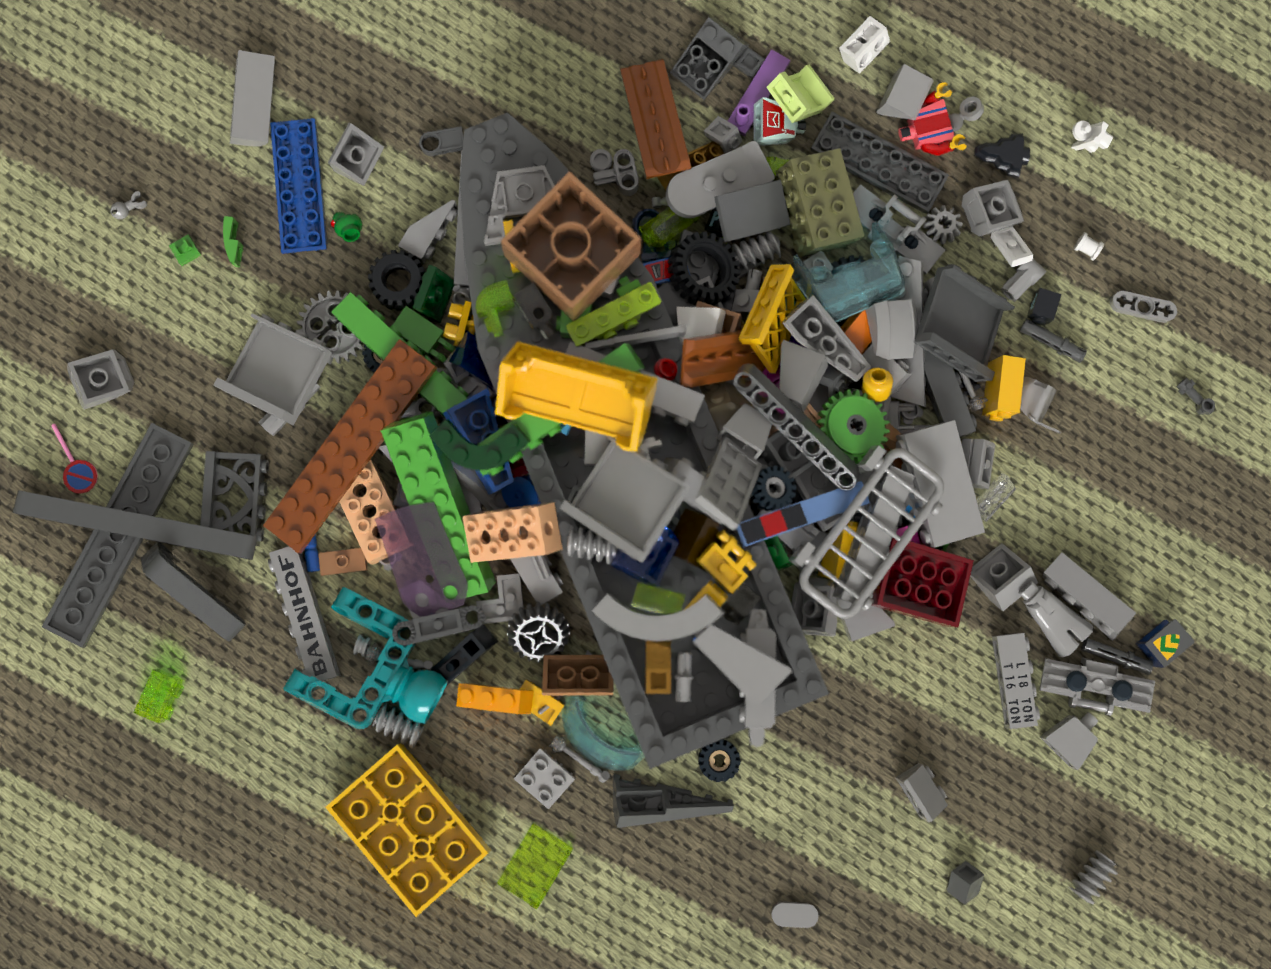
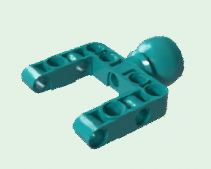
M342 587L331 609L388 639L378 657V663L373 673L366 678L356 698L352 699L338 692L333 686L313 676L309 677L296 668L283 689L356 729L367 728L372 723L382 703L392 700V703L399 702L400 709L409 719L425 724L436 708L448 681L435 671L419 670L414 672L413 667H409L407 659L416 644L403 646L395 642L392 636L394 627L400 622L408 621V619L348 588ZM364 608L372 610V614L367 618L359 615L360 611ZM403 627L399 630L398 636L401 640H407L403 639L400 634L405 629L410 630L408 627ZM397 649L401 651V657L395 660L391 659L389 653ZM317 689L325 691L324 697L320 700L313 698V692ZM370 690H375L379 693L374 701L367 700L365 697L366 693ZM357 711H365L367 713L365 720L361 722L354 720V714Z

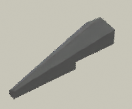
M613 774V813L617 828L732 812L734 808L733 800L728 799L727 802L713 800V795L706 794L703 798L692 795L690 790L658 783L653 787L641 784L640 779L635 778L631 782L620 779L618 774Z

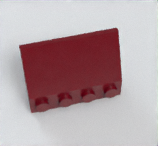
M894 538L891 539L889 553L898 542ZM909 541L873 591V603L871 606L941 626L958 628L974 560Z

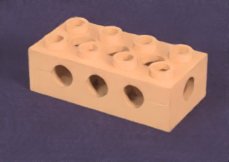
M370 460L339 502L367 562L374 565L380 560L393 556L394 553L397 554L413 546L414 543L396 505H393V499L377 465ZM366 487V494L363 497H359V490ZM371 508H376V514L368 518V511ZM381 528H385V536L382 538H378V531Z
M554 502L481 511L462 516L471 563L547 555L563 550Z

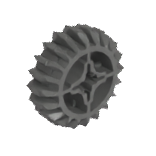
M539 602L536 603V607H532L528 603L526 610L520 607L519 614L513 613L512 620H509L507 630L508 643L512 646L514 653L519 652L520 658L527 655L529 662L532 658H536L539 663L541 658H544V655H558V651L563 652L564 645H567L568 636L570 635L568 620L565 619L563 612L558 613L556 606L550 609L548 602L544 607H541ZM546 622L552 624L556 628V630H553L552 627L547 626ZM520 634L525 635V638L530 639L531 643L526 641Z

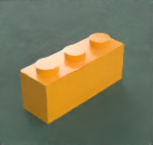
M459 683L456 707L512 714H531L533 690Z

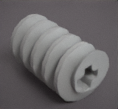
M766 232L765 238L762 235H758L757 242L754 238H749L748 244L745 241H741L740 248L736 244L731 246V253L735 251L737 255L732 260H739L740 263L735 268L740 270L741 265L748 270L749 262L754 267H757V259L765 264L766 256L771 261H774V253L781 258L780 247L771 232Z
M571 525L567 543L569 556H572L577 550L578 558H582L586 552L588 560H591L594 554H596L597 562H601L603 557L606 556L607 564L611 563L616 555L617 547L598 534L593 537L591 529L588 530L586 535H583L582 527H579L577 532L574 533L573 525Z
M385 703L377 713L372 727L376 724L375 730L378 733L384 729V736L386 737L393 732L392 739L394 741L401 736V744L403 745L410 740L409 748H414L425 725L421 728L419 722L413 724L412 720L408 717L403 719L404 713L402 711L396 716L395 707L389 712L386 711L387 704Z
M1098 850L1095 851L1098 859L1089 858L1092 867L1088 865L1083 866L1087 874L1082 872L1077 874L1081 881L1072 880L1075 889L1068 887L1084 901L1093 905L1095 902L1091 896H1101L1097 888L1106 889L1103 880L1112 882L1108 874H1118L1114 868L1116 864Z

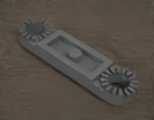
M468 606L398 623L393 629L392 636L395 642L403 646L478 629L485 622V614L478 606ZM471 611L479 613V621L475 624H470L467 621V615ZM403 627H408L411 631V635L407 640H401L398 636L399 630Z

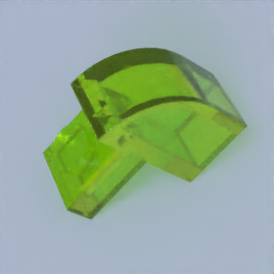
M507 280L485 287L476 300V313L479 319L488 316V318L484 319L488 333L493 332L495 338L503 336L504 333L497 313L515 308Z

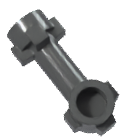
M1187 377L1183 379L1176 387L1181 395L1186 393L1196 403V412L1199 415H1210L1214 412L1215 402L1209 398L1204 399L1193 388L1195 382L1192 379L1189 380Z

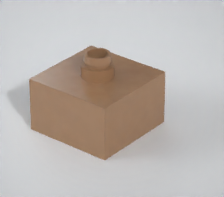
M570 171L500 241L504 256L572 321H575L641 254V238Z

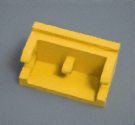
M526 679L520 689L533 690L531 713L551 726L565 704L554 699L553 696H542V689ZM545 705H548L550 707L544 713H538V711Z

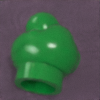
M336 212L332 217L331 226L334 227L335 233L343 238L344 241L354 242L360 237L362 220L356 214L346 215L343 212Z

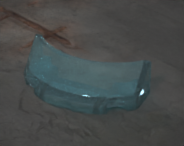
M573 695L562 709V720L565 733L574 749L585 757L587 761L598 767L615 771L633 769L645 757L640 744L638 743L635 747L622 745L620 748L606 743L593 732L585 720L587 713L584 711L583 705L586 698L582 695Z

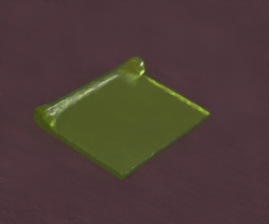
M533 823L497 884L537 910L574 848Z

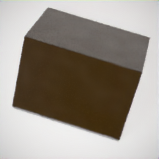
M685 508L664 552L707 573L696 560L712 542L720 547L722 541L717 535L722 530H725L727 533L728 529L708 516Z

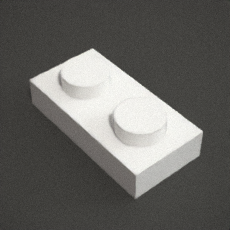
M1013 226L991 233L992 241L1011 267L1032 261L1033 253Z

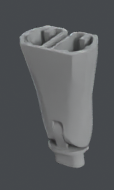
M1033 581L1028 582L1019 591V594L1024 598L1023 603L1026 605L1029 613L1039 625L1059 657L1070 655L1079 646L1075 639L1084 641L1093 632V626L1090 622L1074 612L1042 586H1037Z

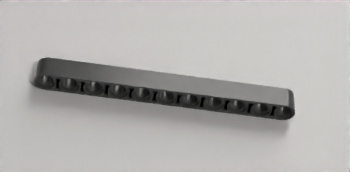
M19 490L12 512L19 515L253 560L258 537Z

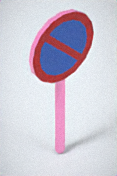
M52 424L51 426L71 462L63 472L65 486L74 493L83 494L89 492L97 483L98 474L96 468L86 460L75 461L56 424Z

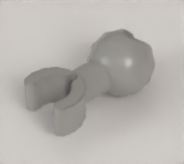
M137 191L132 194L131 200L125 203L115 202L111 206L110 212L114 218L121 220L128 216L130 210L134 208L144 209L147 203L146 201L136 202L141 197V193Z

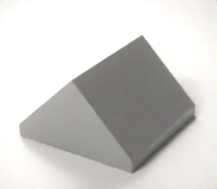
M903 64L894 73L876 111L877 114L916 120L932 86L933 79Z
M348 123L328 163L334 172L364 186L384 146L352 123Z

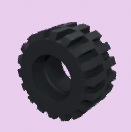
M391 250V254L388 255L384 252L382 253L383 258L379 259L377 257L374 260L375 266L371 265L370 267L371 274H368L369 287L377 300L388 309L392 310V308H395L396 311H401L405 306L410 308L414 304L415 296L419 292L422 277L426 271L421 262L411 253L407 254L404 250H400V253H397L396 250ZM396 270L408 271L411 275V280L405 289L396 292L388 290L386 281L392 272Z

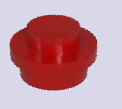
M660 359L654 365V374L672 381L677 375V365L671 359Z

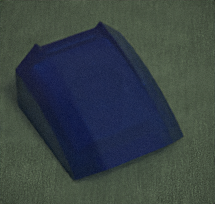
M665 527L643 563L618 549L611 565L642 583L658 587L679 544V540L671 529Z

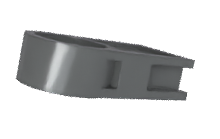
M462 126L424 133L419 140L422 152L428 156L462 151L464 137ZM429 137L439 140L438 147L433 151L423 148L424 141Z

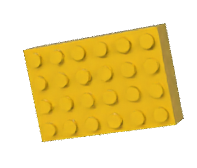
M397 744L325 807L415 917L491 851L490 847L403 744Z

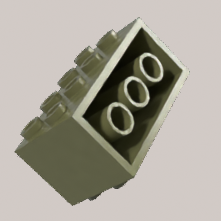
M840 148L790 159L775 172V181L781 180L790 220L788 228L792 231L794 238L793 247L795 252L798 253L799 258L814 255L819 251L827 252L848 247L865 237Z

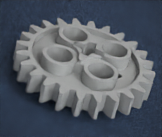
M327 291V297L325 298L319 293L318 301L310 298L312 305H303L307 312H299V315L304 319L297 321V324L302 327L299 331L307 334L309 340L312 341L313 338L318 339L319 336H323L321 341L326 343L325 348L332 352L327 362L328 364H331L333 359L338 364H341V358L343 357L349 362L350 354L358 357L355 351L357 348L364 351L361 345L362 342L353 333L345 334L346 327L335 317L331 316L332 310L348 295V293H345L342 298L340 291H336L335 296L330 291ZM317 321H323V327L315 331L313 329L314 324ZM333 323L337 327L336 331H333L331 328V325ZM330 339H337L335 347L327 348V342Z

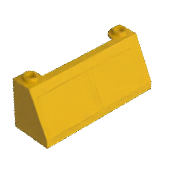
M517 341L500 365L495 414L510 420L522 416L523 413L616 437V444L621 449L637 452L644 438L658 378Z

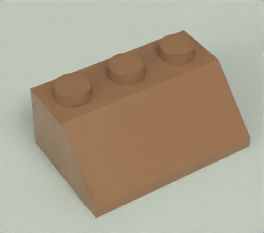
M544 655L542 696L613 695L614 680L603 655Z

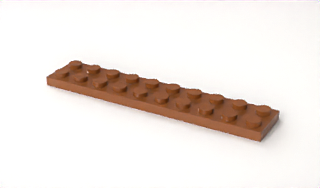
M399 339L263 526L295 552L301 554L383 443L384 438L381 430L390 423L400 420L438 367Z

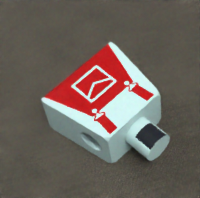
M763 97L754 104V141L759 146L787 144L795 138L796 133L803 134L805 132V120L792 123L777 101Z

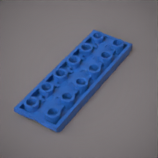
M311 118L272 122L270 127L281 253L327 249V236L316 120Z

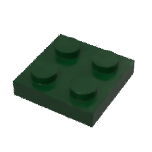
M428 265L427 271L422 277L419 292L415 296L413 308L432 321L441 323L453 287L455 286L454 280L438 267Z

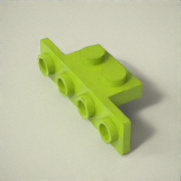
M648 282L566 325V329L576 347L594 338H597L598 341L612 339L617 336V331L623 328L629 330L638 325L641 314L661 304V299L652 283Z

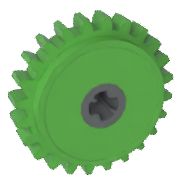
M849 389L844 392V395L842 392H838L835 394V397L828 398V402L822 405L824 410L818 412L822 419L817 420L816 424L821 425L820 430L852 461L854 460L855 464H859L871 446L879 445L884 449L880 443L888 441L884 435L890 433V430L885 428L889 421L883 418L887 412L879 410L882 404L875 405L874 400L867 399L868 395L866 393L860 396L859 390L851 393Z

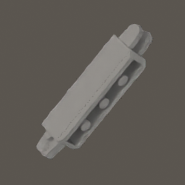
M751 610L748 628H745V633H741L740 641L776 660V633L772 629H768L766 610ZM775 689L758 706L739 690L740 697H744V707L739 708V722H744V727L748 728L749 742L757 748L763 746L765 728H771L775 724Z

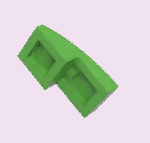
M224 216L223 239L229 261L235 267H240L244 246L236 240L239 223L234 217Z

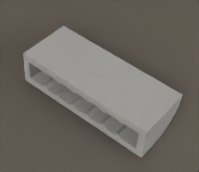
M238 50L229 144L242 146H264L268 144L275 56Z

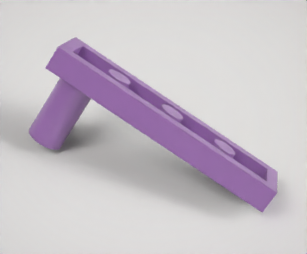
M772 49L728 119V122L737 126L739 133L744 137L754 123V104L763 97L769 98L771 93L766 87L779 73L787 69L791 61Z

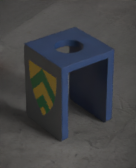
M1173 619L1170 622L1163 620L1135 645L1149 661L1154 662V667L1165 668L1194 644V640L1176 619Z

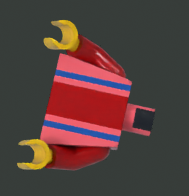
M940 83L937 86V92L933 91L926 96L916 120L908 119V126L898 129L901 142L913 139L915 149H922L923 152L935 156L952 152L954 148L958 150L966 149L967 145H958V142L966 137L961 134L954 136L944 99L940 100L941 96L949 97L952 94L951 90L944 94L942 92V89L948 83Z

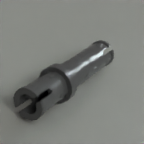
M1029 319L1024 321L1019 330L1057 351V354H1064L1078 363H1081L1086 355L1087 350L1070 342V339L1062 338Z
M1088 637L1084 640L1081 649L1084 652L1120 664L1124 669L1128 670L1131 668L1146 675L1151 673L1154 665L1153 661L1135 656L1134 652H1124L1091 640ZM1098 648L1101 649V650L1110 652V653L1114 654V656H1113V655H1110V654H1108V653L1099 651ZM1121 657L1137 662V664L1121 659Z

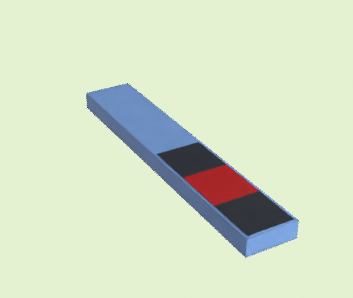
M862 481L857 482L856 486L851 490L845 491L839 488L740 522L736 529L743 547L844 513L863 487ZM868 496L866 497V499L864 500V502L861 504V506H864V505H867V504L870 503Z

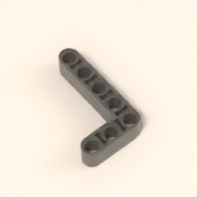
M156 542L141 557L142 571L149 579L225 640L230 642L244 628L246 623L236 613L175 564L173 554L162 543Z

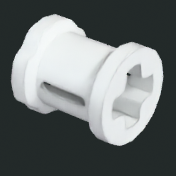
M1084 232L1075 244L1074 250H1080L1094 261L1104 247V243H1098L1088 237V233Z

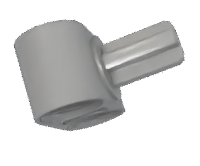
M626 149L618 150L614 155L613 169L593 173L595 185L599 186L616 182L623 195H634L638 190V175L632 153ZM620 159H628L629 164L621 166L618 164V161ZM625 180H632L634 185L632 187H625L622 183Z

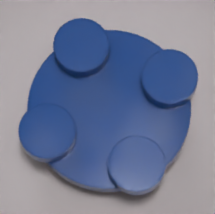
M530 475L513 478L514 482L501 489L502 497L510 508L541 504Z

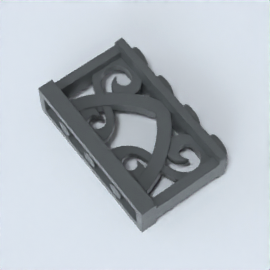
M206 451L200 526L220 530L229 529V531L235 532L234 525L237 524L238 528L244 531L243 526L248 523L251 526L249 535L258 537L256 546H260V542L264 539V528H261V520L265 518L266 514L263 496L267 494V483L264 482L265 473H268L269 461L266 460V456L262 454ZM220 459L237 460L233 470L220 465ZM245 462H251L255 466V473L253 476H248L247 470L249 468H246L239 475L237 473L239 467ZM227 477H229L227 486L220 488L219 480L223 479L226 483ZM234 482H236L246 494L248 501L241 510L232 516L230 509L225 504L218 502L217 498L227 493L233 487ZM254 483V490L249 484ZM223 509L227 520H225L224 515L218 518L216 516L217 511ZM251 511L252 518L247 516Z

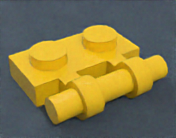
M722 530L717 535L723 542L722 546L719 547L716 543L712 542L696 561L728 593L733 594L748 577L742 568L746 566L749 570H752L756 566V562L751 558L752 555L747 550H743L737 544V539L733 535L729 536L725 530ZM730 551L737 557L735 562L727 555Z

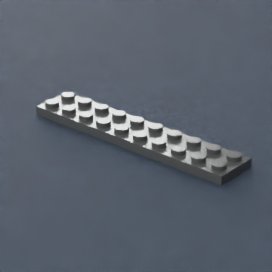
M151 423L106 507L155 517L194 444ZM94 529L47 615L42 628L81 648H85L143 539Z

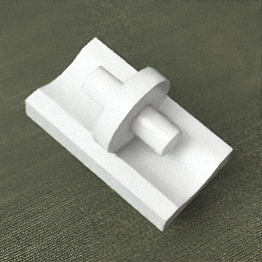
M1087 121L1075 123L1072 133L1078 141L1072 145V148L1076 151L1086 149L1090 153L1095 152L1098 147L1102 149L1108 148L1113 139V136L1106 132L1109 125L1104 121L1090 125Z

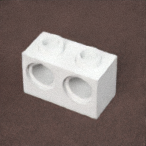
M869 16L839 48L843 62L860 74L890 42L887 28Z

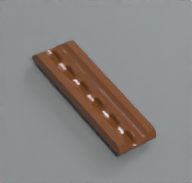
M664 59L620 68L646 179L690 170V159Z
M742 330L685 338L683 340L680 385L683 387H696L734 380L740 366L747 363L753 364L761 372L766 367L751 346L742 345L738 339ZM769 334V337H770V347H771V346H772V340H771V334ZM741 375L742 378H747V377H749V376H747V375Z

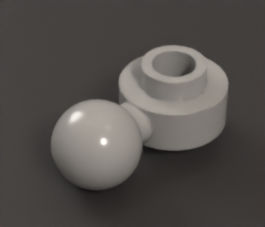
M966 98L960 105V113L949 115L953 131L961 129L964 120L974 121L982 116L984 106L979 98Z

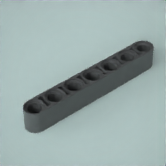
M749 363L741 365L733 381L736 389L838 488L845 491L853 489L856 486L859 475L858 466L756 366ZM741 375H747L751 380H744ZM758 392H765L768 397H762ZM781 408L785 413H779L775 409ZM792 425H799L802 429L797 430ZM809 441H815L819 445L813 446L809 443ZM826 458H833L835 462H829ZM842 474H849L852 478H846Z

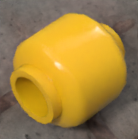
M882 368L868 370L863 376L862 394L866 393L868 395L867 399H872L875 402L887 400L892 392V375L889 371Z

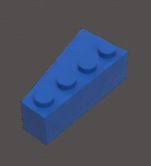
M488 388L443 413L446 420L449 419L459 432L473 444H479L499 430ZM509 462L502 465L504 470L495 476L491 474L483 476L479 470H475L488 495L514 482Z

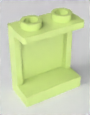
M806 65L799 73L788 76L785 71L781 72L766 87L792 123L821 113L834 101V97L810 65Z

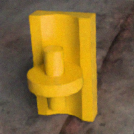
M466 300L464 305L451 303L448 317L458 319L459 324L454 325L446 322L443 337L453 340V345L458 347L461 345L465 330L468 331V338H473L474 333H476L473 315L471 320H468L471 302Z

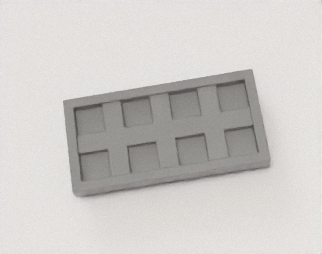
M725 436L717 447L695 501L730 529L734 530L741 522L762 465Z

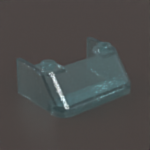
M877 222L872 223L870 254L873 258L841 272L832 274L824 266H815L807 270L798 255L793 256L796 283L807 299L814 295L835 322L862 312L876 303L897 297L905 290V279L894 246Z

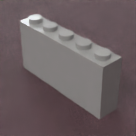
M955 420L897 435L896 448H903L912 453L936 472L944 483V493L939 500L943 504L941 510L934 516L930 513L920 526V538L923 544L935 548L985 533ZM902 459V470L915 475L913 488L929 499L935 490L934 483ZM911 492L909 496L913 499L915 506L914 516L916 517L925 502Z

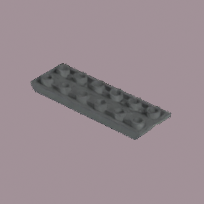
M831 112L811 147L812 152L815 154L840 148L846 170L849 173L892 196L895 194L898 196L897 199L923 213L930 211L949 174L834 112ZM844 124L847 125V126H849V127L852 128L853 130H850V129L844 127Z

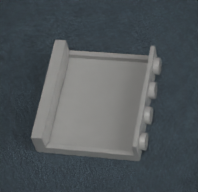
M252 313L251 317L258 321L227 380L224 381L217 377L213 386L294 426L332 352L325 348L326 343L317 338H313L311 341L308 339L309 336L299 330H296L294 333L291 331L292 328L282 322H279L277 325L274 324V319L265 314L259 317Z
M606 435V438L611 441L573 502L569 503L565 500L560 509L632 558L643 563L691 487L684 483L686 478L674 470L671 474L665 471L667 466L655 458L653 462L646 459L648 454L638 448L637 452L625 451L616 444V438L614 439Z

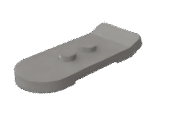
M751 141L742 147L674 176L666 188V201L675 214L684 218H695L716 208L715 196L775 180V176L759 144L756 141Z

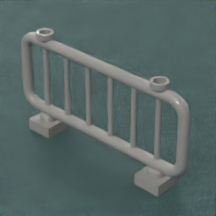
M879 445L871 446L858 466L865 471L875 469L815 553H812L816 548L807 541H802L789 558V561L795 566L802 567L803 564L805 565L799 575V583L805 593L839 618L848 619L855 616L860 609L866 611L873 603V599L870 598L872 592L930 513L933 516L936 515L943 506L939 502L944 493L942 478L912 453L903 448L893 449L883 458L882 456L886 451ZM895 458L904 459L934 483L935 490L929 499L888 468ZM885 472L925 502L915 518L875 488V485ZM871 491L911 521V524L901 537L861 507V504ZM857 510L898 541L887 556L847 526V523ZM843 529L884 560L874 575L870 574L833 545ZM829 548L870 579L860 594H857L818 564ZM815 567L856 598L848 609H842L809 583V576Z

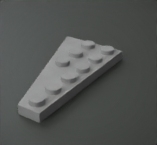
M899 256L886 301L914 300L919 327L924 312L923 262ZM917 345L914 357L903 359L910 366L908 370L912 375L890 397L926 407L925 349Z

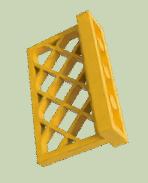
M791 264L770 265L738 338L742 345L751 346L769 373H776L781 361V343L783 340L789 342L792 335L783 324L786 313L789 314L799 303L806 300L792 278L794 269ZM794 296H795V298L797 299V302H796L795 306H794ZM785 297H787V310H786ZM777 315H779L780 328H778ZM769 334H771V340H772V346H771V347H770V337H769Z

